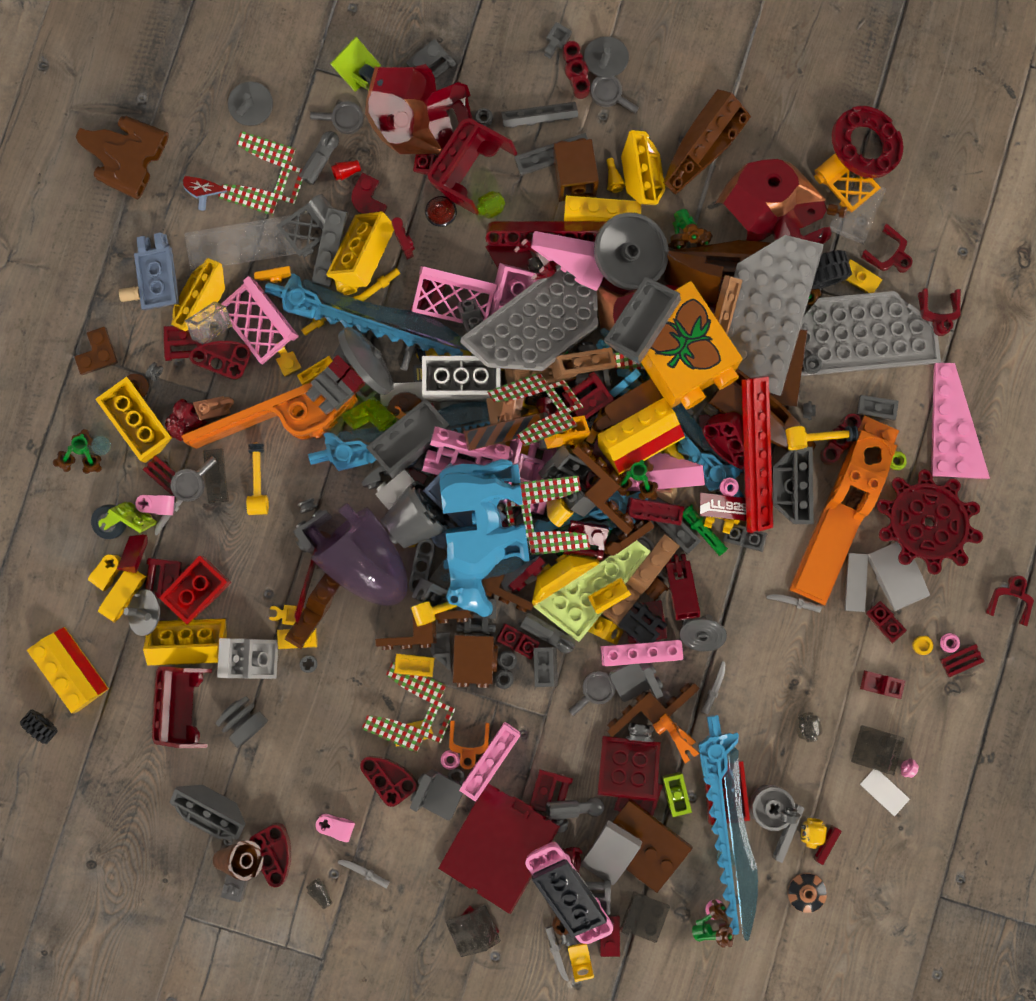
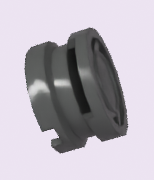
M628 723L627 728L630 736H627L628 740L654 742V739L651 738L652 732L655 730L653 725Z

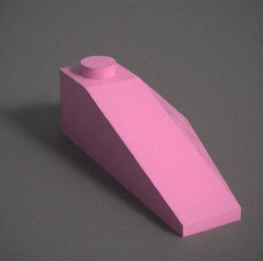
M534 231L531 243L532 249L547 260L555 261L561 266L560 269L563 272L568 271L575 276V281L595 291L598 290L604 276L595 261L594 242Z
M657 453L648 459L650 464H653L654 469L651 472L648 471L646 476L648 481L658 484L657 489L705 485L703 465L685 459H677L666 453ZM630 477L629 479L633 485L627 491H640L639 485L643 481H636Z

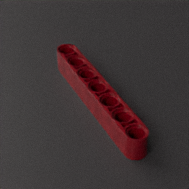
M494 221L488 224L485 239L491 246H521V242L524 239L532 241L533 235L529 233L537 231L595 242L598 231L607 221Z

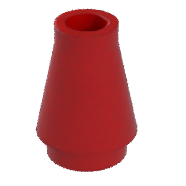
M358 160L337 162L331 166L336 181H342L361 171Z

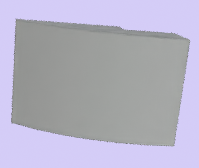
M897 542L868 554V562L877 576L876 580L894 611L930 596L915 559L909 565L899 563L898 555L901 552V546Z
M219 638L217 678L277 679L278 640Z
M608 820L581 861V866L603 880H611V885H614L640 849L642 841Z

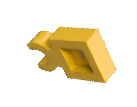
M284 605L283 610L277 606H271L270 609L277 611V616L269 617V619L278 621L282 618V624L294 625L296 622L294 615L297 606Z

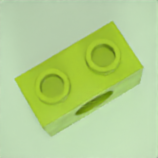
M677 772L662 776L671 816L676 817L692 813L683 774Z

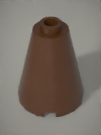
M242 840L218 850L213 856V865L216 869L237 880L248 881L256 877L261 871L263 856L260 854V847L255 842Z

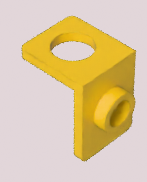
M600 616L588 632L617 645L623 630L614 622ZM617 629V635L612 639V633Z
M581 943L568 946L575 982L594 978L587 944ZM582 969L588 970V973L585 975L577 974Z

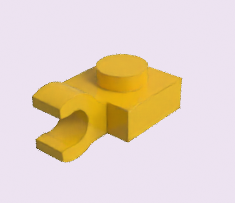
M285 346L278 351L281 357L277 358L276 361L285 377L302 369L293 351L288 353Z

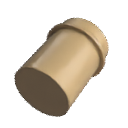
M133 286L119 289L121 302L140 300L139 287Z

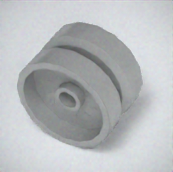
M764 785L752 793L749 800V812L761 827L770 831H779L790 824L782 821L780 814L781 810H785L786 807L795 809L794 800L787 791L775 785ZM771 804L774 805V809H773V810H770V809H771V807H770Z

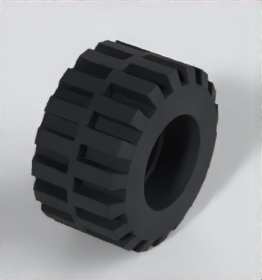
M835 250L821 254L812 289H820L837 284L852 275L846 251Z

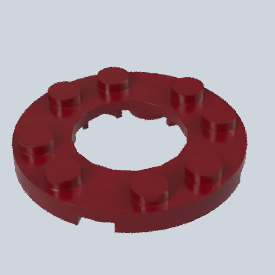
M855 106L844 112L836 120L832 129V145L838 159L849 171L865 178H880L895 169L902 159L904 146L901 133L893 126V120L882 111L869 106ZM861 126L868 127L879 135L883 150L878 158L867 159L857 153L856 147L851 144V134L855 128Z

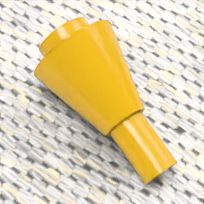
M608 158L606 160L608 166L607 190L618 193L625 187V182L615 167L614 159Z

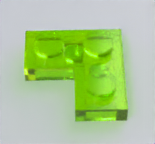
M374 396L342 414L343 420L353 430L370 421L382 432L396 423V417Z

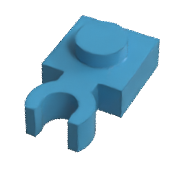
M636 368L609 393L614 398L618 394L623 396L630 390L628 386L641 375L639 370Z

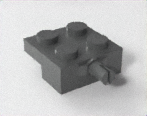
M562 445L538 474L543 479L560 478L566 472L572 476H579V479L583 480L591 469L572 452L573 449Z

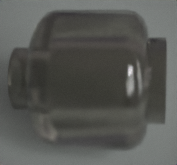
M813 712L798 715V719L795 721L798 737L807 742L817 741L818 736L823 732L819 716L814 715Z

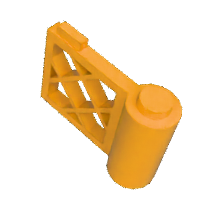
M836 153L814 170L815 180L819 184L827 185L841 201L839 205L847 207V211L849 210L851 213L881 188L873 178L862 179V176H859V178H849L848 168L841 163ZM837 181H846L845 190H838L833 184ZM849 181L859 182V191H848ZM862 182L870 183L874 189L871 192H862ZM848 194L858 195V202L854 206L848 202Z

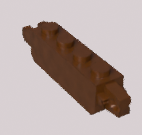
M649 379L603 407L601 410L602 418L595 421L592 428L596 432L605 430L608 427L610 428L664 397L652 379Z

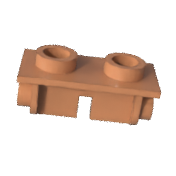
M224 396L193 402L199 420L231 414L229 408L234 404L232 398H224Z
M524 397L503 401L499 422L519 418L521 414L515 413V409L522 410Z

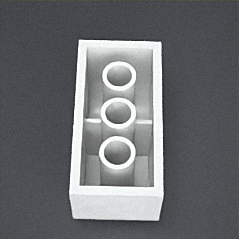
M422 356V396L428 401H486L487 398H491L487 391L501 386V368L486 367L476 356Z

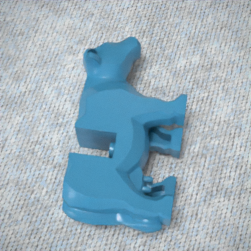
M500 459L486 465H453L443 469L440 473L443 514L472 511V522L474 525L449 528L446 531L447 561L451 580L446 598L449 604L473 611L481 617H487L493 611V605L486 597L482 579L502 559L516 556L520 557L523 561H529L525 523L518 526L502 527L501 516L497 509L499 501L505 500V498L515 502L517 505H523L521 484L512 486L504 482L520 483L519 464H512V461L507 459Z

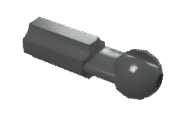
M328 131L322 135L321 141L299 174V177L305 182L314 185L328 162L330 155L338 146L339 137L335 132Z
M529 612L520 626L556 647L562 653H570L576 646L572 636L563 633Z
M596 797L590 798L587 802L578 803L576 800L547 802L546 815L550 820L578 818L579 814L587 813L597 817L604 811L603 801Z

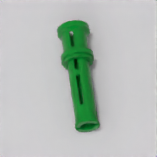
M692 504L684 509L683 517L690 524V528L696 529L718 556H721L728 550L710 528L704 526V517L700 516L693 509Z

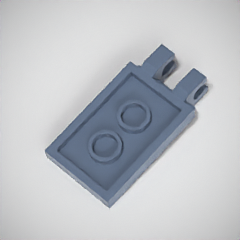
M163 233L154 234L156 248H151L150 238H145V236L137 237L138 253H134L142 310L179 304L173 252L170 245H168L167 235Z

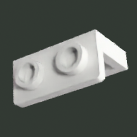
M403 470L388 484L385 482L376 489L378 492L375 495L389 510L414 480L406 470Z

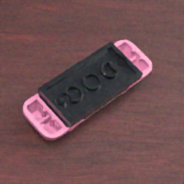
M551 842L535 849L527 856L526 866L532 874V881L572 938L576 937L579 942L589 944L612 933L613 924L601 907L599 899L594 897L572 865L569 855L563 852L558 843Z

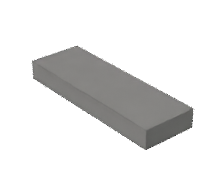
M847 554L844 611L865 612L868 554Z
M795 804V809L802 816L804 807ZM800 819L796 824H789L783 829L773 854V858L776 861L783 863Z

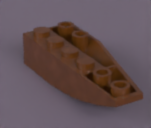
M717 89L682 140L663 182L674 195L732 144L751 118L750 114L732 92Z
M736 240L672 251L705 257L707 264L724 267L722 277L725 275L734 277L739 262L771 243Z
M737 368L736 373L739 378L729 386L721 390L717 389L709 404L722 414L736 412L743 419L742 379L750 377ZM769 393L771 442L788 450L785 430L801 425ZM807 442L808 447H813L814 450L816 447L815 442Z

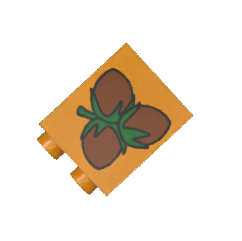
M692 281L675 290L680 293L681 301L641 362L670 407L673 408L682 403L686 410L694 407L706 398L702 390L715 383L717 388L721 390L739 378L736 370L743 359Z

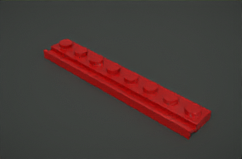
M769 376L742 379L746 526L749 533L773 528Z

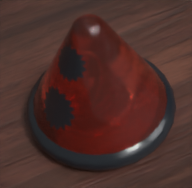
M437 196L427 203L425 215L431 224L444 227L455 220L457 208L455 203L448 197Z

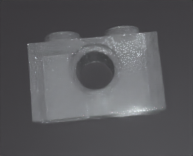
M217 302L211 303L185 320L191 339L201 344L209 343L213 338L224 333L232 326L227 307Z

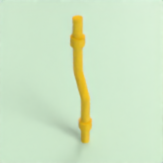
M395 268L387 275H382L375 284L360 295L338 302L332 307L341 310L365 301L379 289L387 287L389 282L400 274L399 270ZM325 317L321 318V320L313 318L312 322L304 327L301 332L306 336L314 329L322 327L327 319Z

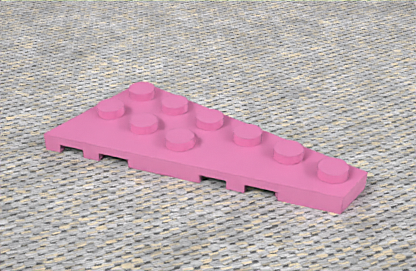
M955 363L934 364L932 476L990 479Z

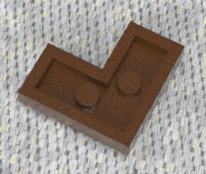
M106 327L87 332L92 351L74 356L80 375H85L118 363Z

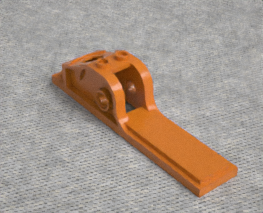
M310 382L184 434L182 438L184 443L198 449L277 416L280 418L284 428L294 437L301 440L320 439L325 437L324 433L332 430L338 423L337 420L348 409L351 410L358 402L356 394L353 395L338 410L334 409L326 415L318 407L326 399L321 395L313 402L306 395V392L312 386ZM304 410L301 416H297L299 411Z
M865 415L862 417L861 425L858 428V440L852 441L789 591L823 606L826 605L862 520L872 511L884 486L897 448L894 442L899 430ZM873 447L880 448L877 464H866L864 461V450ZM850 486L865 491L856 509L841 504Z

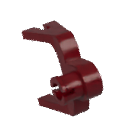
M886 223L882 232L899 242L897 251L885 262H880L866 249L863 251L861 258L881 271H886L895 266L900 273H905L911 268L913 263L912 258L904 252L907 240Z
M524 239L521 242L522 245L514 249L516 253L531 250L541 260L544 266L539 270L540 273H535L532 276L533 280L552 277L557 272L555 267L557 263L547 260L532 249L531 240Z
M924 288L922 292L918 293L921 317L926 321L933 322V331L937 336H945L953 328L952 321L960 317L961 289H956L955 293L950 294L953 313L937 314L928 310V288Z
M1014 575L1009 578L1008 587L995 588L986 614L994 616L999 596H1016L1026 603L1019 624L1028 626L1034 599L1025 593L1027 580L1023 576ZM1018 579V584L1015 585L1014 582Z

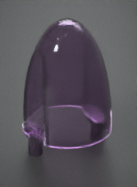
M349 503L343 505L338 512L345 517L346 521L327 538L321 534L315 525L305 533L317 545L315 554L311 559L329 577L349 592L368 602L383 606L396 605L405 598L408 589V579L401 555L396 545L390 540L384 526L368 507L356 513Z

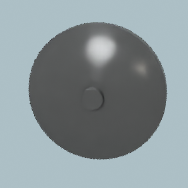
M638 213L616 215L600 228L595 238L594 257L597 267L610 283L619 288L637 290L645 277L657 281L664 273L668 263L667 255L669 250L665 235L653 220Z
M346 327L339 332L338 338L341 348L358 375L377 393L387 395L394 389V382L381 352L368 339L351 327Z

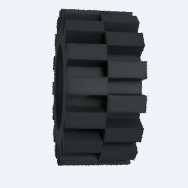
M33 709L20 721L22 728L42 744H48L58 732L56 726L48 718H45L43 714Z

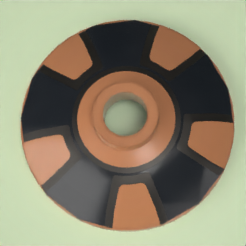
M799 874L791 880L788 886V899L798 911L804 913L815 912L826 901V886L814 874ZM811 891L812 895L811 897H806L805 893Z

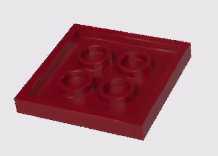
M603 736L597 795L656 801L661 742L628 740L627 738Z

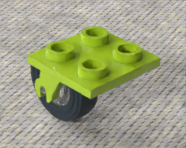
M357 37L330 63L354 92L360 87L369 90L375 65L376 67L381 66ZM381 79L377 81V85L382 86L383 80Z
M126 501L117 506L111 504L103 505L97 508L91 517L92 529L103 539H114L124 532L126 525L141 533L157 523L152 515L138 511L133 503Z

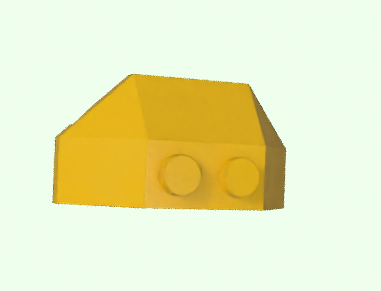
M631 130L621 155L626 192L640 204L657 205L665 192L660 153L649 139L647 132Z
M207 258L203 264L191 273L179 295V304L173 307L171 325L187 331L208 322L225 290L221 263Z
M563 554L555 559L557 563L553 566H550V564L544 566L536 579L532 600L533 606L597 566L600 561L582 555L570 554L567 556Z

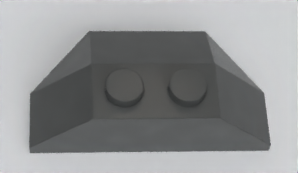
M813 447L789 450L772 467L773 506L793 524H813Z
M204 785L177 786L173 792L170 804L176 808L185 821L218 839L238 840L246 823L236 802Z

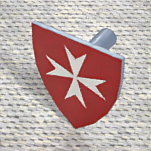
M185 176L183 179L184 189L193 197L199 198L198 209L201 211L206 210L207 196L227 192L220 185L205 179Z

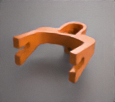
M664 714L657 723L653 724L654 729L659 735L668 730L685 764L690 761V758L685 753L686 750H689L694 757L700 754L692 746L696 741L673 722L667 714Z
M450 721L449 748L451 751L460 754V765L463 769H472L475 766L476 755L484 754L487 750L490 723L485 724L484 744L480 747L466 748L454 743L455 721ZM467 758L471 759L472 761L469 766H466L464 764V761Z

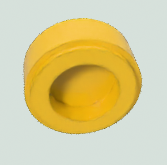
M918 636L914 639L912 647L917 654L927 655L933 650V642L927 636Z

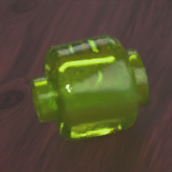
M489 191L478 198L476 208L480 216L484 215L487 219H492L503 212L505 201L499 192Z

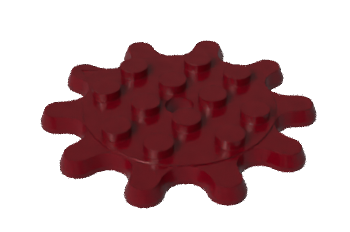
M926 469L918 473V483L915 485H909L903 478H894L891 485L896 493V499L893 501L881 499L877 502L876 508L878 512L886 515L890 520L889 526L879 531V538L884 542L893 540L899 543L901 546V552L898 555L899 563L909 565L913 559L921 558L926 563L927 571L933 575L941 572V563L945 558L952 560L957 566L967 565L969 558L963 550L964 544L967 542L978 544L983 540L982 532L972 528L969 523V519L980 512L979 504L973 501L964 503L959 500L958 491L961 488V484L957 479H949L945 485L938 486L933 481L932 473ZM925 518L931 519L933 526L925 525Z

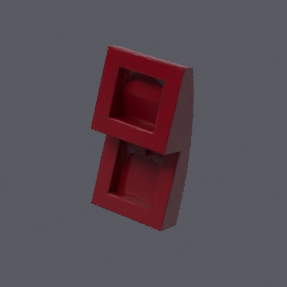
M864 670L860 689L902 699L905 680Z

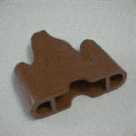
M121 116L118 121V127L128 133V135H122L106 129L89 131L79 128L76 134L78 143L86 151L97 157L104 165L102 167L98 166L95 169L94 177L113 189L137 200L140 199L151 177L147 171V166L150 162L160 159L168 142L169 133L128 116Z

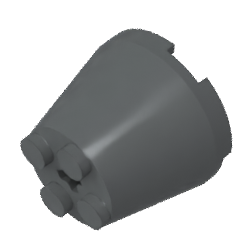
M414 481L381 519L383 526L390 532V540L394 544L399 543L403 548L442 534L449 529L447 524L450 520L447 513L443 514V510L423 492L426 486L419 481Z

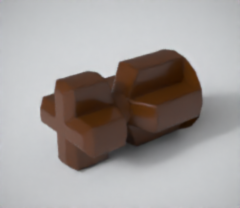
M829 204L827 209L828 215L835 216L838 213L840 218L846 216L847 207L842 206L838 209V205Z

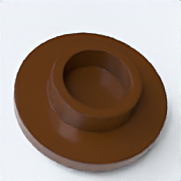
M140 374L128 375L129 380L142 398H144L149 390L147 379Z

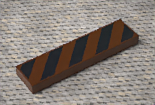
M539 413L464 431L467 450L471 451L519 439L517 434L540 420Z

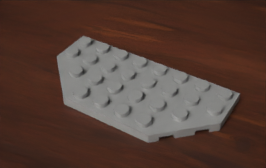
M784 235L737 264L734 278L743 281L728 333L729 339L743 358L738 369L750 378L769 376V393L780 396L824 247L820 243Z
M558 264L556 266L557 272L552 277L538 279L461 337L460 342L486 367L543 371L555 362L557 356L564 355L597 329V291L579 284L575 281V276L568 271L563 272Z
M895 291L819 298L804 315L800 327L801 330H807L804 358L808 355H816L822 361L821 369L815 374L807 373L802 366L801 376L941 363L938 336L933 331V322L924 320L921 317V312L910 303L908 304ZM810 361L809 366L814 368L815 363Z

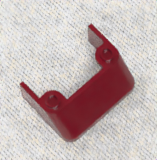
M464 119L460 122L428 171V179L434 187L452 202L478 215L479 211L474 202L468 199L466 187L460 183L479 154L485 157H492L501 148L516 156L517 151L512 140L473 119Z
M158 667L155 677L152 740L154 744L174 748H207L208 744L198 743L200 732L195 726H192L194 687H199L203 682V673H212V669Z

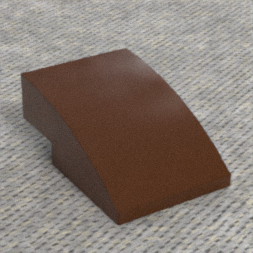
M668 251V263L664 281L669 285L679 288L692 281L705 302L717 305L724 267L707 264L705 257Z

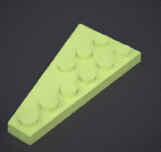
M636 540L618 554L607 557L597 566L533 607L580 642L603 613L597 614L588 596L620 577L626 584L651 551Z

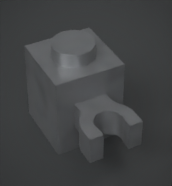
M227 874L221 898L240 903L243 900L248 881H240Z

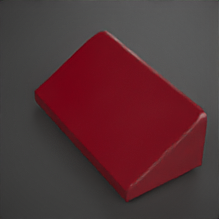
M147 535L129 536L117 570L137 573L148 544Z

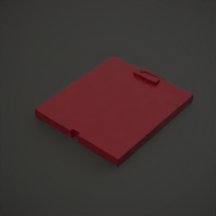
M488 783L475 802L438 869L469 889H477V894L511 914L532 878V874L526 866L527 856L535 849L551 843L560 826L549 819L545 820L546 817L534 811L535 808L517 797H511L503 791L499 792L500 789Z

